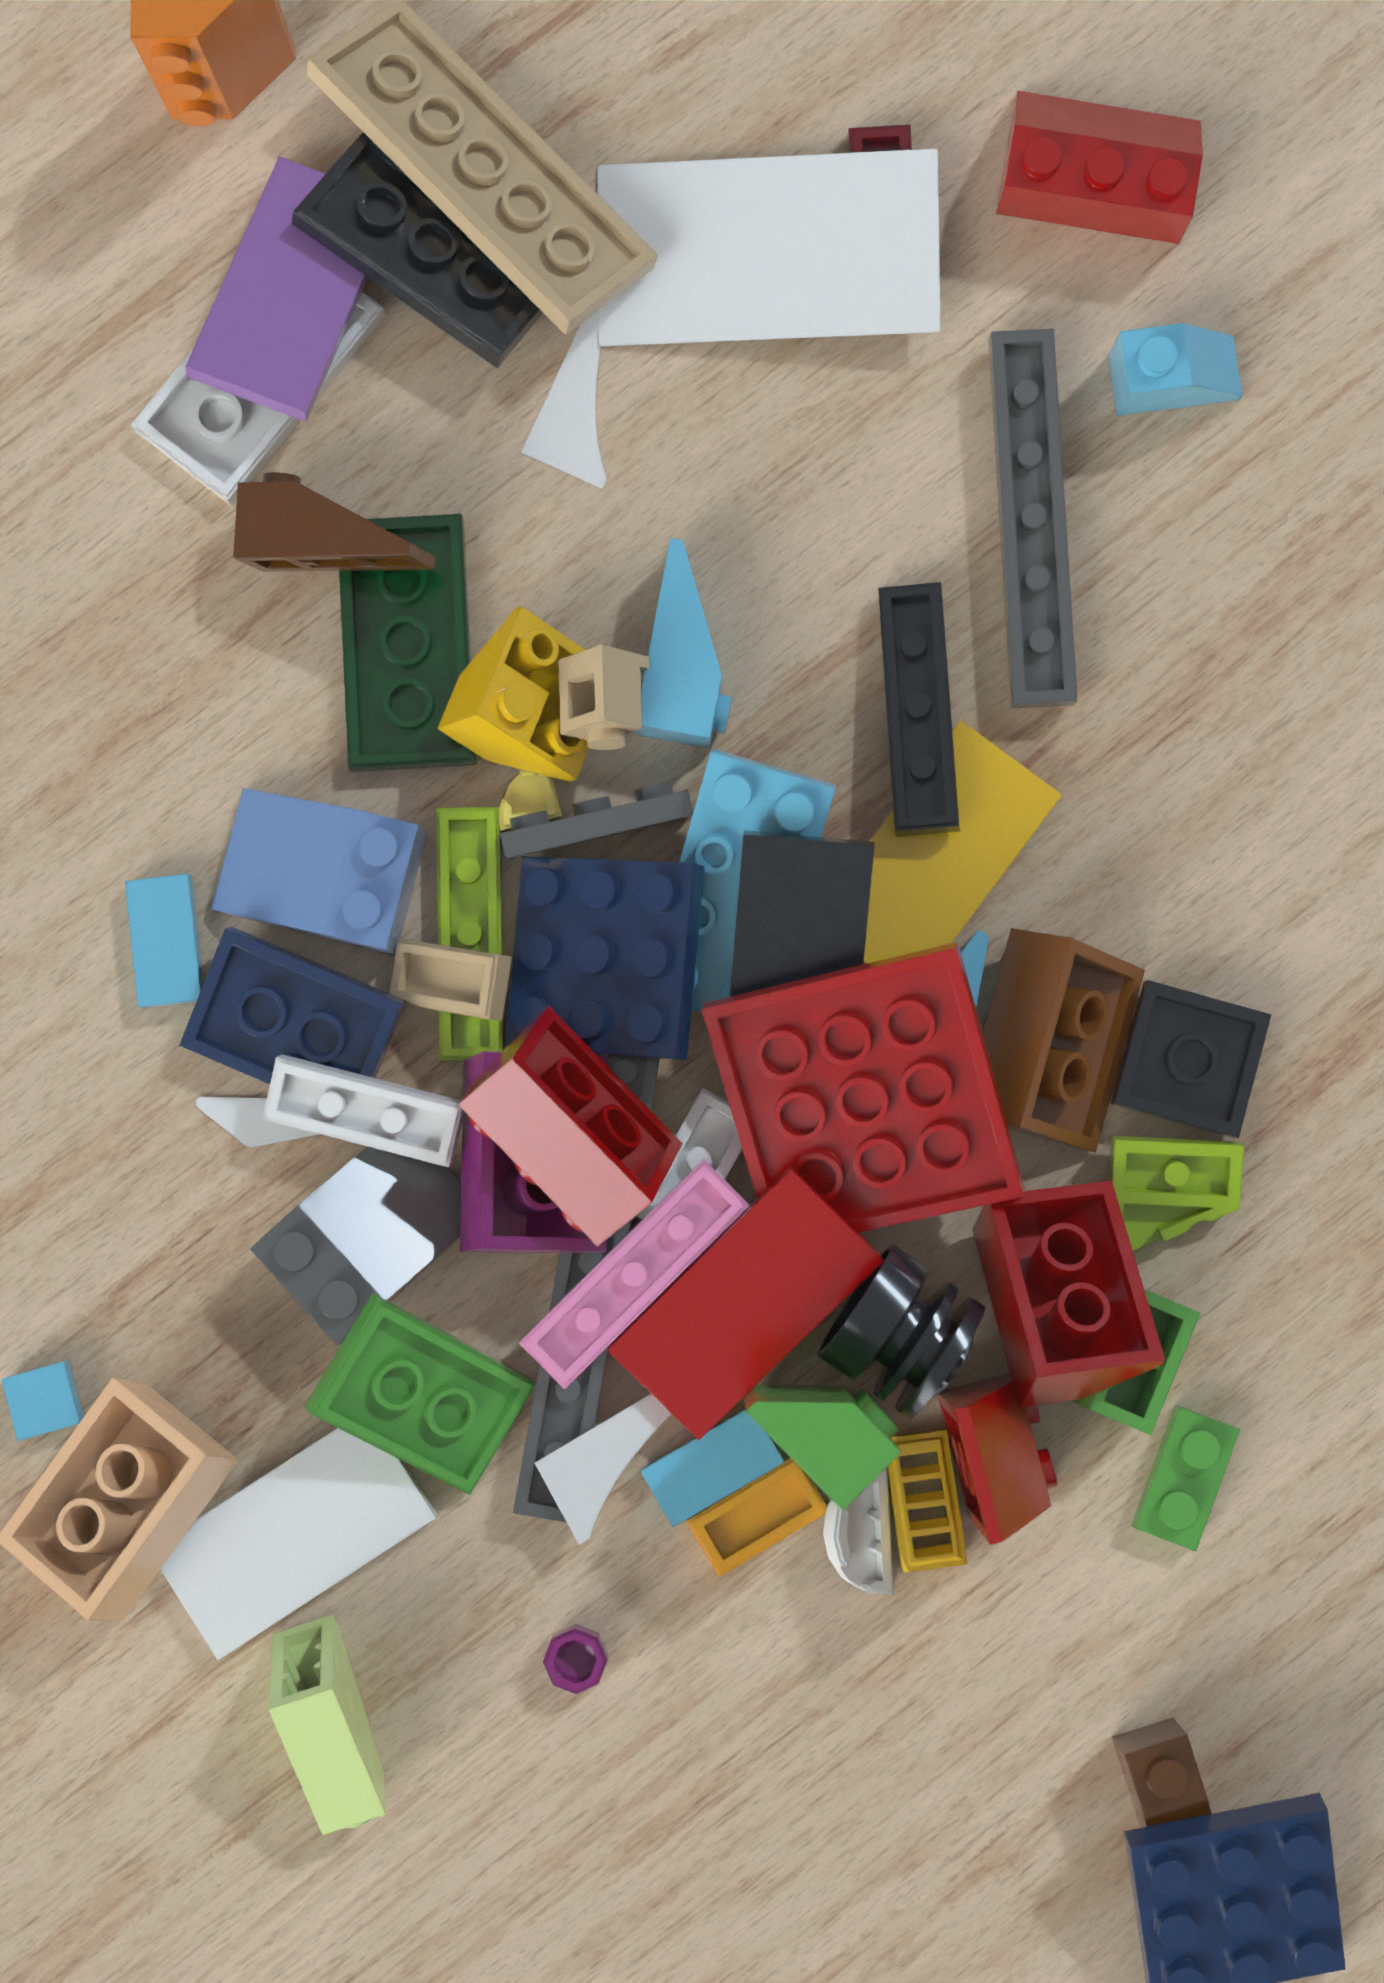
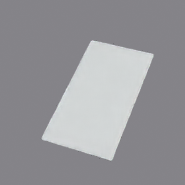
M937 149L599 165L597 167V194L658 254L652 271L598 311L599 346L940 332Z

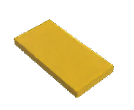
M962 720L953 729L960 831L896 837L894 810H892L869 841L875 842L863 964L952 943L1062 796V794Z

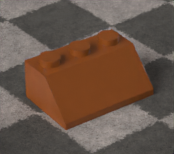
M1011 928L1005 952L1001 957L1000 970L989 1011L983 1023L984 1040L1010 1130L1096 1153L1144 976V969L1071 937Z

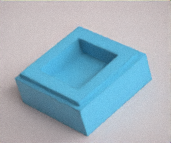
M69 1360L2 1378L17 1441L77 1425L84 1417Z

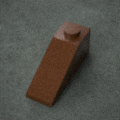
M270 472L263 474L262 482H238L233 558L262 572L435 569V556L301 484L299 476L289 473Z
M1174 1718L1112 1737L1140 1828L1212 1814L1188 1735Z

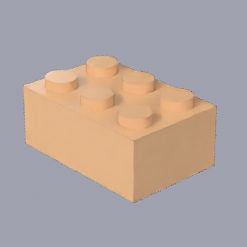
M112 1377L1 1530L0 1544L87 1621H123L239 1460L147 1384Z

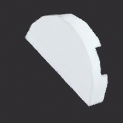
M886 1467L843 1511L832 1499L830 1500L825 1513L823 1536L828 1558L841 1578L863 1591L894 1595L888 1469Z

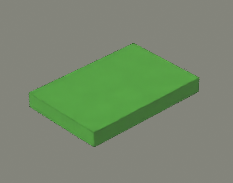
M372 1293L304 1407L311 1415L470 1495L536 1386V1382L522 1372Z

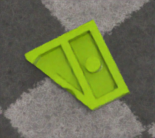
M1111 1136L1108 1181L1112 1180L1132 1250L1139 1249L1159 1239H1163L1165 1242L1188 1232L1196 1223L1204 1220L1214 1221L1239 1210L1244 1145L1239 1141Z

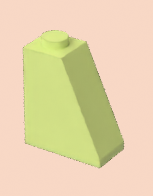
M331 1614L273 1633L268 1710L322 1835L344 1828H356L366 1824L371 1819L385 1815V1773L335 1615Z

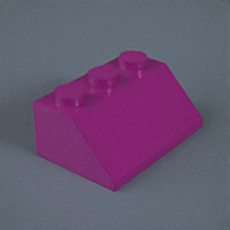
M483 1051L464 1060L463 1097L478 1076L502 1052ZM599 1057L608 1066L609 1057ZM464 1112L462 1121L460 1252L512 1254L606 1252V1240L597 1246L584 1232L578 1231L569 1225L564 1219L560 1208L538 1185L531 1184L525 1180L518 1172L514 1161L491 1138L480 1134L471 1124L468 1114Z

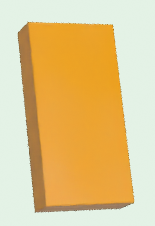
M789 1456L784 1459V1463L686 1519V1522L718 1577H721L824 1515L827 1504L813 1480Z

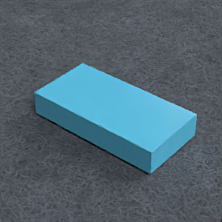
M181 874L125 881L138 1007L149 1008L196 1002L204 981L192 876Z
M743 1408L713 1426L700 1440L696 1437L690 1439L644 1466L640 1471L671 1526L674 1527L784 1463V1459L771 1437Z

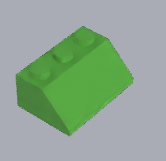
M756 1385L743 1397L745 1410L751 1418L842 1511L901 1453L891 1438L899 1428L863 1388L852 1396L842 1385Z

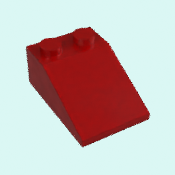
M1010 1373L945 1389L937 1395L969 1518L990 1545L1005 1541L1049 1509L1052 1505L1047 1489L1057 1486L1056 1474L1047 1448L1037 1450L1031 1425L1041 1422L1038 1405L1019 1408Z

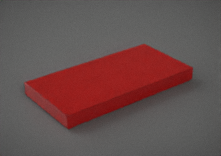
M790 1166L607 1347V1351L685 1428L700 1440L884 1262L883 1256L816 1189Z

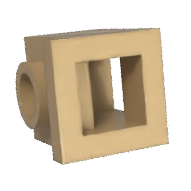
M602 644L558 660L561 735L587 740V747L594 750H616L625 747L626 734L642 729L640 672L650 669L649 657Z

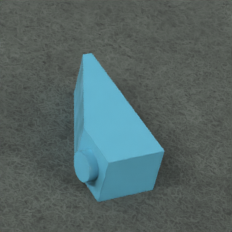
M670 538L648 652L650 669L644 672L641 688L642 729L637 730L636 735L710 749L713 732L723 734L726 732L732 696L721 694L722 674L683 540Z

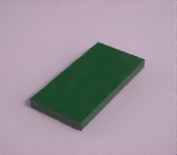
M461 513L367 519L435 556V569L339 571L348 769L351 772L476 765V754L437 729L459 675L471 662L463 515Z

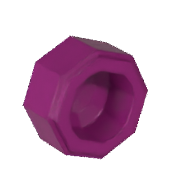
M574 1624L553 1634L543 1664L553 1686L578 1694L599 1684L609 1655L598 1632Z

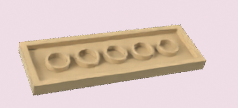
M395 0L308 58L307 76L565 335L654 269L658 254L404 0Z

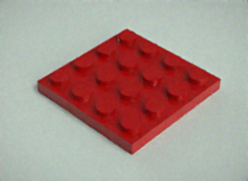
M958 942L707 1002L702 1007L701 1011L757 1198L792 1166L860 1233L1024 1197L1025 1186Z

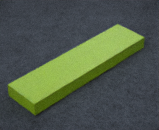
M499 807L436 808L439 945L503 955L502 841L500 836ZM439 1010V1061H464L483 1051L503 1052L505 1050L504 1013L501 1021Z

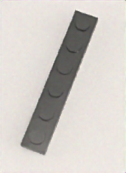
M1054 328L994 331L990 333L988 343L1011 709L1073 706L1078 701Z

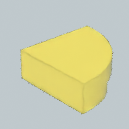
M520 770L509 783L499 806L501 833L512 831L511 818L547 810L549 822L563 819L553 777Z

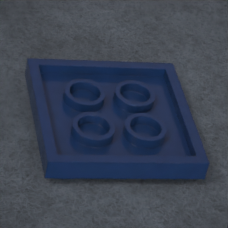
M522 856L505 1046H509L546 1007L550 1006L597 1054L687 1060L704 866L680 862Z
M1320 1793L1124 1831L1146 1983H1279L1346 1969L1329 1815Z

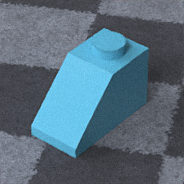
M1185 323L1119 332L1108 355L1117 416L1235 401L1242 398L1233 335Z

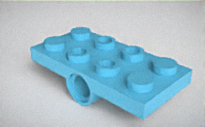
M711 750L679 861L680 863H695L704 866L692 1010L702 1013L701 1009L705 1003L730 997L744 830L821 837L836 784L720 750Z

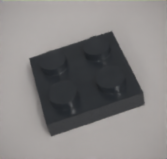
M1150 980L1144 981L1111 1104L1223 1136L1239 1138L1272 1014Z

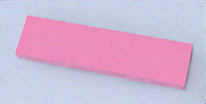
M703 1158L520 1340L519 1344L565 1390L750 1205Z

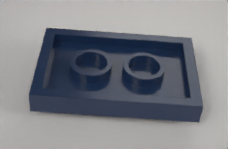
M231 926L224 929L179 1046L267 1084L271 1083L276 1057L281 1054L376 1078L406 1000Z

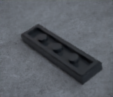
M941 582L878 588L896 837L959 832L960 824Z

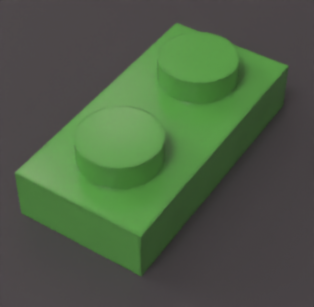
M1175 1404L1131 1525L1143 1532L1197 1551L1240 1429Z

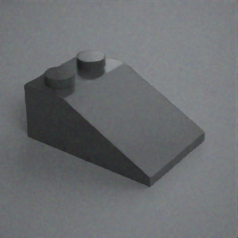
M367 1146L300 1202L253 1245L250 1250L338 1346L343 1343L372 1293L391 1302L460 1238L461 1180L449 1167Z

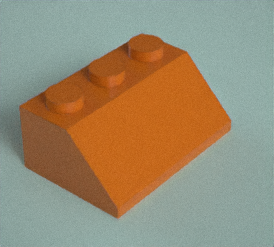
M131 0L130 38L171 118L178 119L185 124L207 126L213 124L215 119H234L295 60L296 47L278 0Z

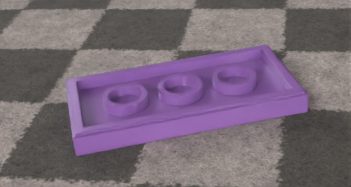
M279 156L185 367L188 378L307 422L368 277L292 224L294 209L325 174Z

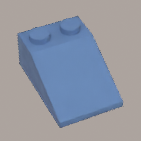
M243 788L211 910L395 956L397 938H401L427 834L417 824L357 809Z

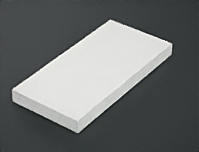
M364 292L359 297L315 403L386 316L384 308ZM192 349L130 426L141 437L232 507L237 501L238 482H252L301 420L188 378L185 366L193 351Z
M336 1428L196 1519L164 1563L161 1571L218 1661L434 1520L438 1514L404 1461Z

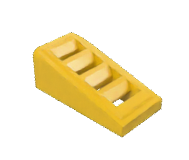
M939 1429L892 1436L891 1438L901 1451L887 1466L899 1562L902 1571L908 1573L968 1564L947 1430ZM936 1452L937 1464L901 1469L900 1456ZM940 1479L941 1490L905 1495L903 1483ZM943 1505L945 1517L909 1521L907 1510ZM947 1533L949 1544L913 1548L912 1537Z

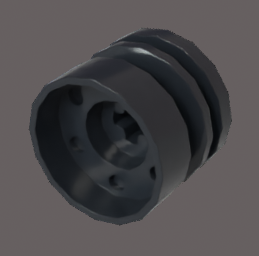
M891 1243L881 1254L884 1262L856 1288L824 1338L817 1356L852 1380L861 1375L875 1360L882 1364L883 1368L876 1382L874 1395L884 1401L904 1379L906 1384L897 1400L895 1409L911 1420L936 1394L939 1395L947 1387L962 1366L973 1346L974 1335L983 1318L986 1307L972 1297H969L957 1308L951 1317H948L947 1314L959 1288L947 1282L926 1302L918 1295L924 1285L929 1268Z

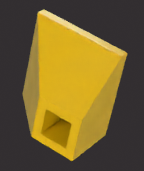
M523 606L515 608L459 675L437 729L486 761L569 782L577 780L589 747H587V740L561 735L558 660L585 651V649Z

